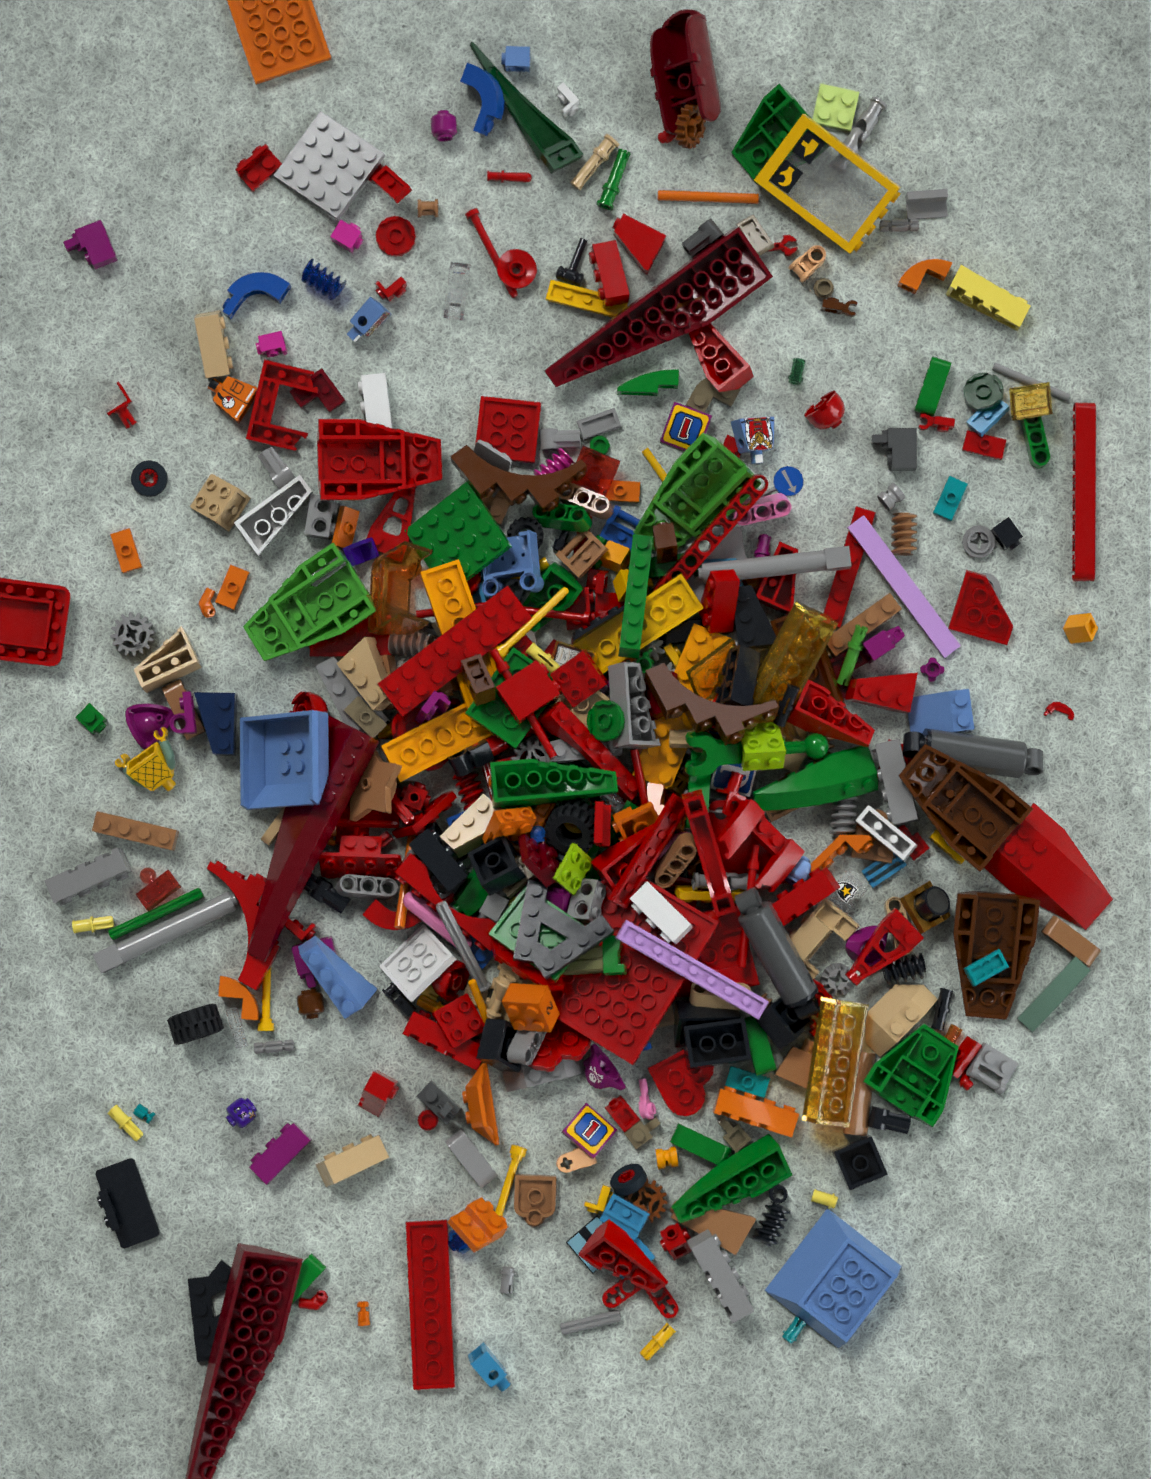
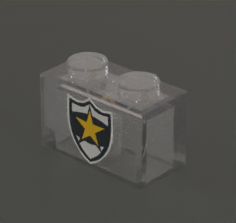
M850 867L837 880L840 888L826 897L846 913L853 908V900L856 897L861 898L868 890L865 887L868 882Z

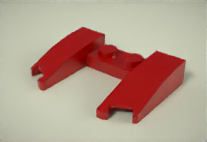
M264 359L246 439L296 451L297 448L294 445L301 437L306 439L309 433L271 424L280 384L318 393V387H313L311 375L315 374L314 371Z
M752 799L742 800L716 841H724L727 852L722 854L725 860H729L749 834H751L772 855L753 887L761 889L762 885L769 886L768 892H774L793 870L805 851L793 839H786L763 816L765 812Z

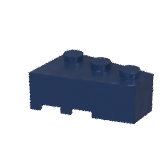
M194 692L212 753L215 756H236L237 694Z

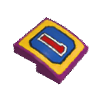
M674 402L660 442L686 451L702 433L706 434L712 415Z
M585 1103L561 1133L593 1160L617 1129L590 1105Z

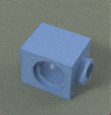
M506 46V53H502V65H505L506 71L530 72V47Z

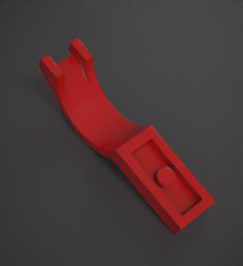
M380 164L369 178L371 183L376 184L397 204L412 191L410 186L387 165L383 166Z

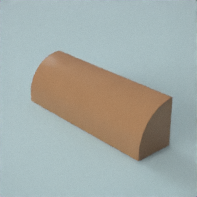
M852 1051L843 1126L844 1134L867 1136L872 1090L863 1083V1080L875 1064L876 1054Z

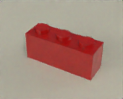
M616 240L592 244V250L589 252V261L595 267L593 276L594 281L599 283V300H603L604 307L628 303L630 293Z

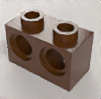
M661 522L653 526V543L657 564L677 561V541L673 523Z
M481 654L461 660L462 675L475 705L479 706L496 700L495 686Z

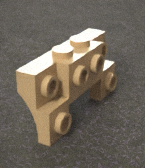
M825 898L811 915L807 914L800 922L802 924L798 930H793L789 937L811 977L815 979L820 971L809 962V959L833 932L838 934L844 941H847L860 925L846 912L839 909L830 899Z

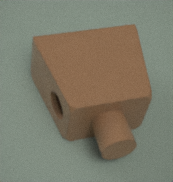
M805 1038L801 1049L792 1046L774 1074L808 1090H812L819 1063V1058L811 1055L816 1043Z

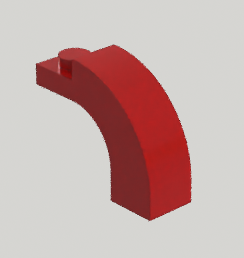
M377 899L362 914L373 924L388 930H405L422 922L421 919L407 910L405 928H394L396 912L387 909Z

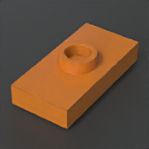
M600 479L599 494L608 498L609 501L639 503L640 482Z
M340 506L332 543H335L339 548L343 549L353 543L360 511Z
M128 528L110 534L122 573L142 568L131 529Z
M230 564L215 603L235 610L250 572Z

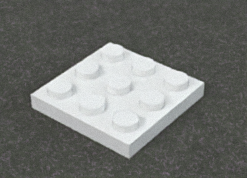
M423 924L379 967L400 991L413 1002L456 958Z

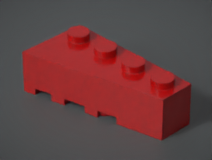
M819 867L809 873L811 878L806 881L803 878L792 885L794 887L793 890L790 892L784 890L776 896L778 898L777 901L771 902L783 926L840 888V885L827 867L822 870Z
M421 1009L419 1013L413 1011L402 1034L410 1036L418 1042L430 1046L475 1070L479 1069L482 1061L477 1059L481 1039L475 1037L474 1040L469 1039L459 1046L451 1048L438 1023L430 1019L431 1014Z

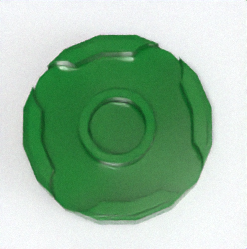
M610 700L596 702L587 714L589 732L595 736V739L604 742L615 740L621 735L625 725L624 712L621 707Z

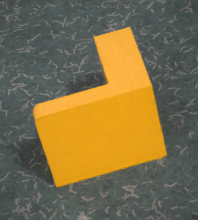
M609 540L605 545L609 550L600 558L602 566L615 572L627 569L630 563V548Z
M1085 613L1069 615L1063 630L1069 642L1073 644L1092 642L1098 627L1092 614Z

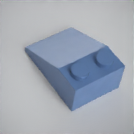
M969 689L913 697L911 710L908 713L910 732L923 733L925 728L956 733L973 731L974 722Z

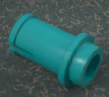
M795 1316L788 1329L783 1331L782 1337L791 1344L797 1341V1336L806 1326L804 1321L799 1323L800 1318Z

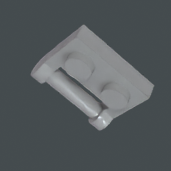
M983 1042L982 1048L970 1063L966 1075L971 1078L975 1077L993 1088L995 1093L1001 1095L1005 1091L1006 1084L1019 1063ZM982 1065L1000 1076L999 1080L995 1081L979 1071V1066Z

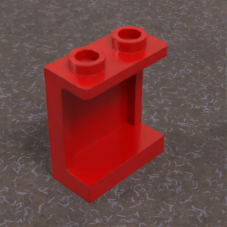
M537 660L498 685L495 689V692L518 725L524 722L526 717L553 699L560 697V686L555 680L551 681L547 675L549 673L548 669L543 663L539 664Z

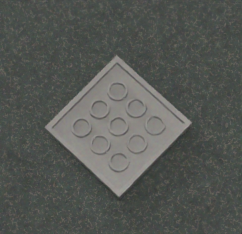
M320 111L273 176L339 221L385 158V154Z

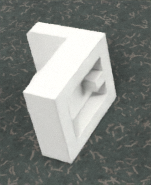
M561 83L557 87V97L564 105L568 104L561 110L562 116L565 118L567 115L572 116L578 111L579 99L564 83Z

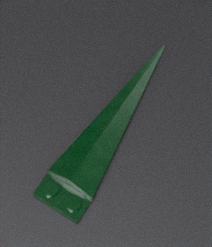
M471 41V49L483 69L498 81L503 92L504 104L538 160L541 159L550 173L552 174L581 159L584 154L575 141L536 108L495 67L477 45Z

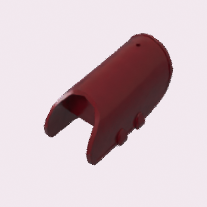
M685 9L674 13L664 22L662 28H658L652 33L650 38L652 64L650 73L651 78H654L657 91L654 93L655 99L659 102L664 130L672 135H677L675 133L677 129L675 125L678 118L677 115H681V108H685L686 104L698 105L701 117L708 122L715 121L721 113L707 20L705 15L697 10Z

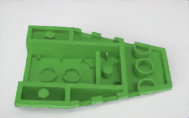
M702 433L674 462L635 528L634 534L653 536V526L661 522L673 523L677 548L686 543V540L693 536L696 537L702 530L707 528L754 473L715 437ZM759 479L753 482L755 489L762 484ZM741 495L740 503L742 504L750 495ZM734 509L728 510L727 513H726V515L729 516V515L732 514L735 510H734Z
M332 543L300 564L295 569V572L282 583L278 591L272 594L267 603L250 618L243 628L262 659L267 661L341 635L375 613L376 608L371 595L349 560L336 544ZM338 557L337 560L328 565L330 561ZM343 562H346L344 567L316 587L312 586V583ZM322 567H325V568H323L322 570H320L319 572H317L316 574L313 575L314 572H316L317 570H319V569L322 568Z

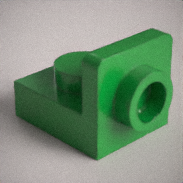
M90 703L75 717L93 735L96 732L98 734L101 733L107 726L105 724L107 719Z

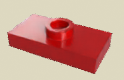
M967 430L962 451L1002 460L1006 439L985 434L981 437L976 432Z
M966 1036L958 1047L952 1076L957 1079L982 1048V1045L969 1036Z

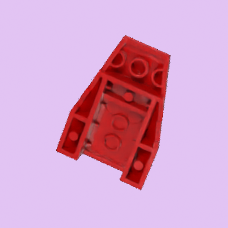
M318 419L317 470L320 500H364L442 480L441 439L417 433L413 434L401 429L369 423L361 419Z
M1033 803L1031 805L1033 810L1020 825L1014 828L994 852L993 858L984 868L1011 892L1040 900V907L1086 930L1113 898L1065 829Z

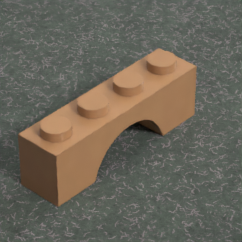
M891 593L887 594L825 638L823 641L826 649L833 658L840 655L849 648L847 644L852 639L856 624L860 625V627H867V635L899 613L902 608Z
M99 811L96 812L92 831L171 851H175L179 831Z

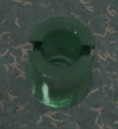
M793 358L791 373L788 375L789 383L800 385L803 382L804 378L802 375L806 363L804 359Z

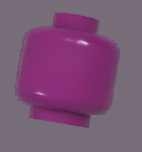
M448 110L437 111V114L431 117V133L433 137L437 138V141H451L452 137L457 134L456 116L450 114Z

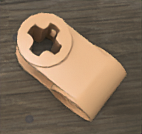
M819 245L811 247L802 256L798 257L788 269L793 270L800 278L799 281L803 283L825 262V249ZM819 252L822 258L816 261L812 259L811 254Z
M576 1148L559 1156L556 1164L561 1172L568 1173L597 1163L596 1157L592 1160L580 1148ZM565 1157L572 1162L569 1164V1169L560 1165Z

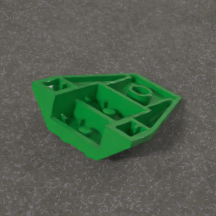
M780 83L763 97L731 152L753 180L802 114L810 117L799 102ZM825 142V145L813 160L826 151L830 145ZM792 150L784 159V161H789L795 167L807 163Z
M923 1024L878 1060L870 1069L863 1083L876 1095L911 1118L934 1127L944 1111L959 1046Z

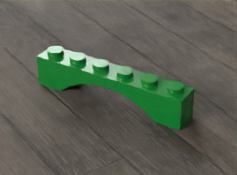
M633 534L619 657L639 659L653 536Z

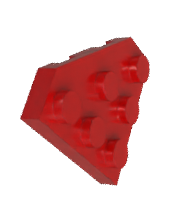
M966 570L948 629L1008 645L1013 624L987 576Z
M492 938V951L497 962L507 964L514 973L525 980L528 978L536 985H547L550 991L563 990L564 982L562 975L557 982L550 978L545 980L540 971L529 963L514 961V953Z

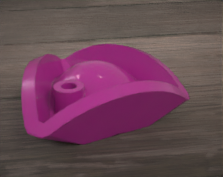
M136 704L128 707L125 711L128 728L136 742L144 750L155 742H159L154 737V731L157 730L162 737L163 732L161 728L165 727L168 729L170 720L174 716L170 708L157 704Z
M877 926L861 928L849 937L845 950L854 962ZM888 933L884 934L879 943V947L883 952L887 943ZM873 949L865 958V963L868 966H873L881 960V955Z

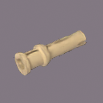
M604 135L605 139L598 147L593 149L594 154L570 182L579 191L600 164L609 159L608 156L614 148L619 147V143L610 135Z

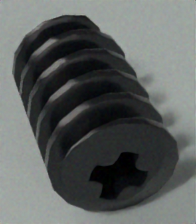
M919 953V958L915 954L911 955L910 960L907 956H903L902 962L900 959H897L894 964L892 962L883 967V976L888 985H891L892 979L899 984L900 977L907 982L908 976H911L912 980L915 981L916 974L923 979L926 967L922 953Z
M770 1201L772 1205H765L769 1213L761 1214L766 1220H759L758 1222L763 1228L755 1229L760 1235L752 1236L754 1240L768 1246L778 1244L774 1237H781L782 1234L777 1229L785 1228L781 1221L788 1220L784 1213H791L790 1209Z

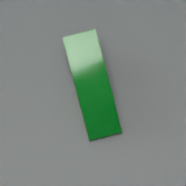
M679 369L661 370L640 375L617 387V395L657 396L658 388L678 389Z

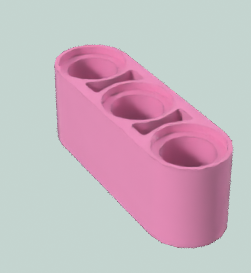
M782 493L760 497L737 524L742 526L786 516L791 511V503L787 496ZM746 500L742 504L746 505L750 500ZM779 502H785L782 508H776ZM758 507H766L763 512H756ZM736 510L732 513L733 519L737 516Z

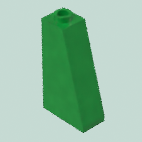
M474 868L453 897V900L456 902L453 905L459 913H465L467 916H471L481 908L488 896V893L481 886Z

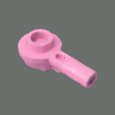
M647 1079L638 1080L641 1092L639 1112L643 1119L651 1120L654 1118V1114H656V1107L649 1100Z

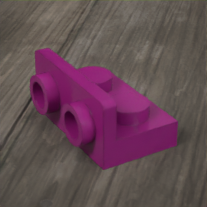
M434 690L420 709L415 721L419 724H422L424 720L429 721L435 711L440 715L444 714L451 704L449 698L444 693H438Z

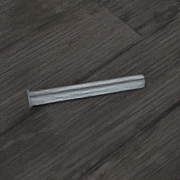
M447 902L437 903L436 909L472 979H476L480 992L486 991L491 987V983L486 980Z

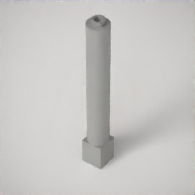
M849 546L825 548L819 551L703 563L702 568H698L699 580H703V583L706 584L710 571L734 569L739 580L816 571L845 570L851 568Z
M228 891L118 944L109 946L93 954V957L100 972L106 973L144 953L236 911V906L239 905V902L234 893L230 894Z

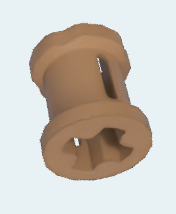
M418 199V218H421L422 215L438 217V199L434 201Z

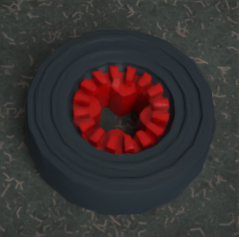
M152 460L137 464L131 474V484L135 491L146 497L160 494L166 488L168 482L164 467ZM146 474L154 475L152 483L144 482Z
M629 1164L613 1174L610 1185L617 1195L627 1196L638 1191L645 1184L647 1174L641 1165Z

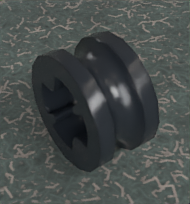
M777 1184L769 1190V1197L774 1203H782L787 1199L788 1193L784 1186ZM774 1189H782L784 1191L782 1199L778 1197L773 1198V1194H775L773 1193Z

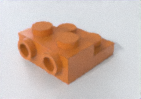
M650 801L634 810L630 806L613 814L614 821L611 824L616 833H621L622 836L619 837V840L622 841L655 823L658 814Z
M530 806L494 811L482 839L485 844L499 836H506L509 841H518L519 836L531 832L537 818Z
M482 1197L468 1204L465 1210L450 1217L447 1222L473 1252L503 1237L508 1228L506 1219L503 1216H498L494 1211L492 1203L485 1201Z

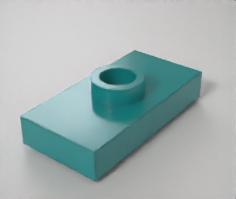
M949 476L933 514L952 521L968 483Z
M997 949L963 969L972 986H976L1005 970L1009 965L1001 950Z
M730 1066L725 1086L764 1098L770 1078L762 1075L756 1076L755 1073Z

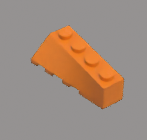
M725 1086L724 1089L719 1088L713 1113L792 1138L799 1117V1113L795 1112L796 1108L787 1105L780 1108L775 1106V1101L764 1098L763 1102L755 1100L756 1095L745 1092L743 1096L736 1093L737 1089Z

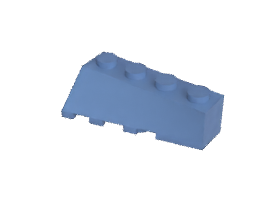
M317 936L298 946L301 958L344 1019L363 1008L377 991V987L369 983L359 972H356Z

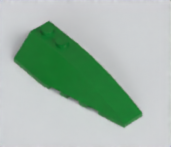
M857 746L828 754L823 757V760L815 764L812 762L806 765L805 769L797 773L792 772L781 781L776 780L754 791L753 797L754 801L763 811L822 805L877 791V771L869 747Z
M536 759L490 762L493 809L558 803L618 793L615 771L581 768L576 765H561L556 762H541Z
M767 1134L709 1171L671 1207L678 1222L682 1223L700 1217L706 1211L720 1210L723 1205L740 1203L743 1198L749 1196L751 1198L757 1197L791 1177L792 1173L780 1145L770 1134Z

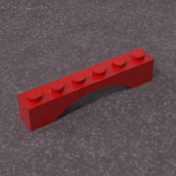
M562 701L549 704L537 720L552 735L562 739L580 752L594 768L615 771L618 793L610 794V796L618 804L625 803L627 800L632 801L639 792L636 778L599 740L594 738L595 736L589 732L588 728Z
M702 789L682 794L683 804L716 917L737 912Z
M408 853L393 871L397 874L395 879L402 885L408 883L412 887L411 892L418 898L422 896L428 900L427 905L436 912V904L443 900L433 888L427 866L413 854ZM449 906L463 935L467 938L471 935L476 940L474 944L481 950L487 949L491 951L492 938L489 936V932L496 923L490 918L466 916Z

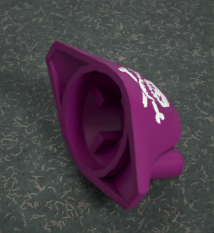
M593 1044L590 1047V1057L583 1061L585 1077L588 1083L597 1089L608 1087L618 1090L625 1089L626 1086L617 1068L597 1044Z

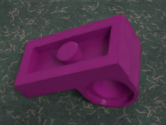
M191 691L182 692L183 697H180L179 701L180 708L184 710V713L174 715L170 720V727L175 733L180 735L197 734L193 693ZM179 719H184L186 722L185 727L181 730L177 729L175 726L176 722Z

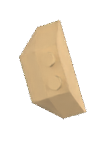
M895 984L866 1013L865 1043L881 1057L929 1011L938 999L924 985Z

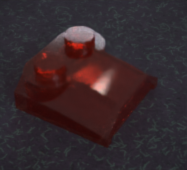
M583 446L576 462L581 459L587 465L586 475L579 481L574 480L571 483L606 497L621 461Z

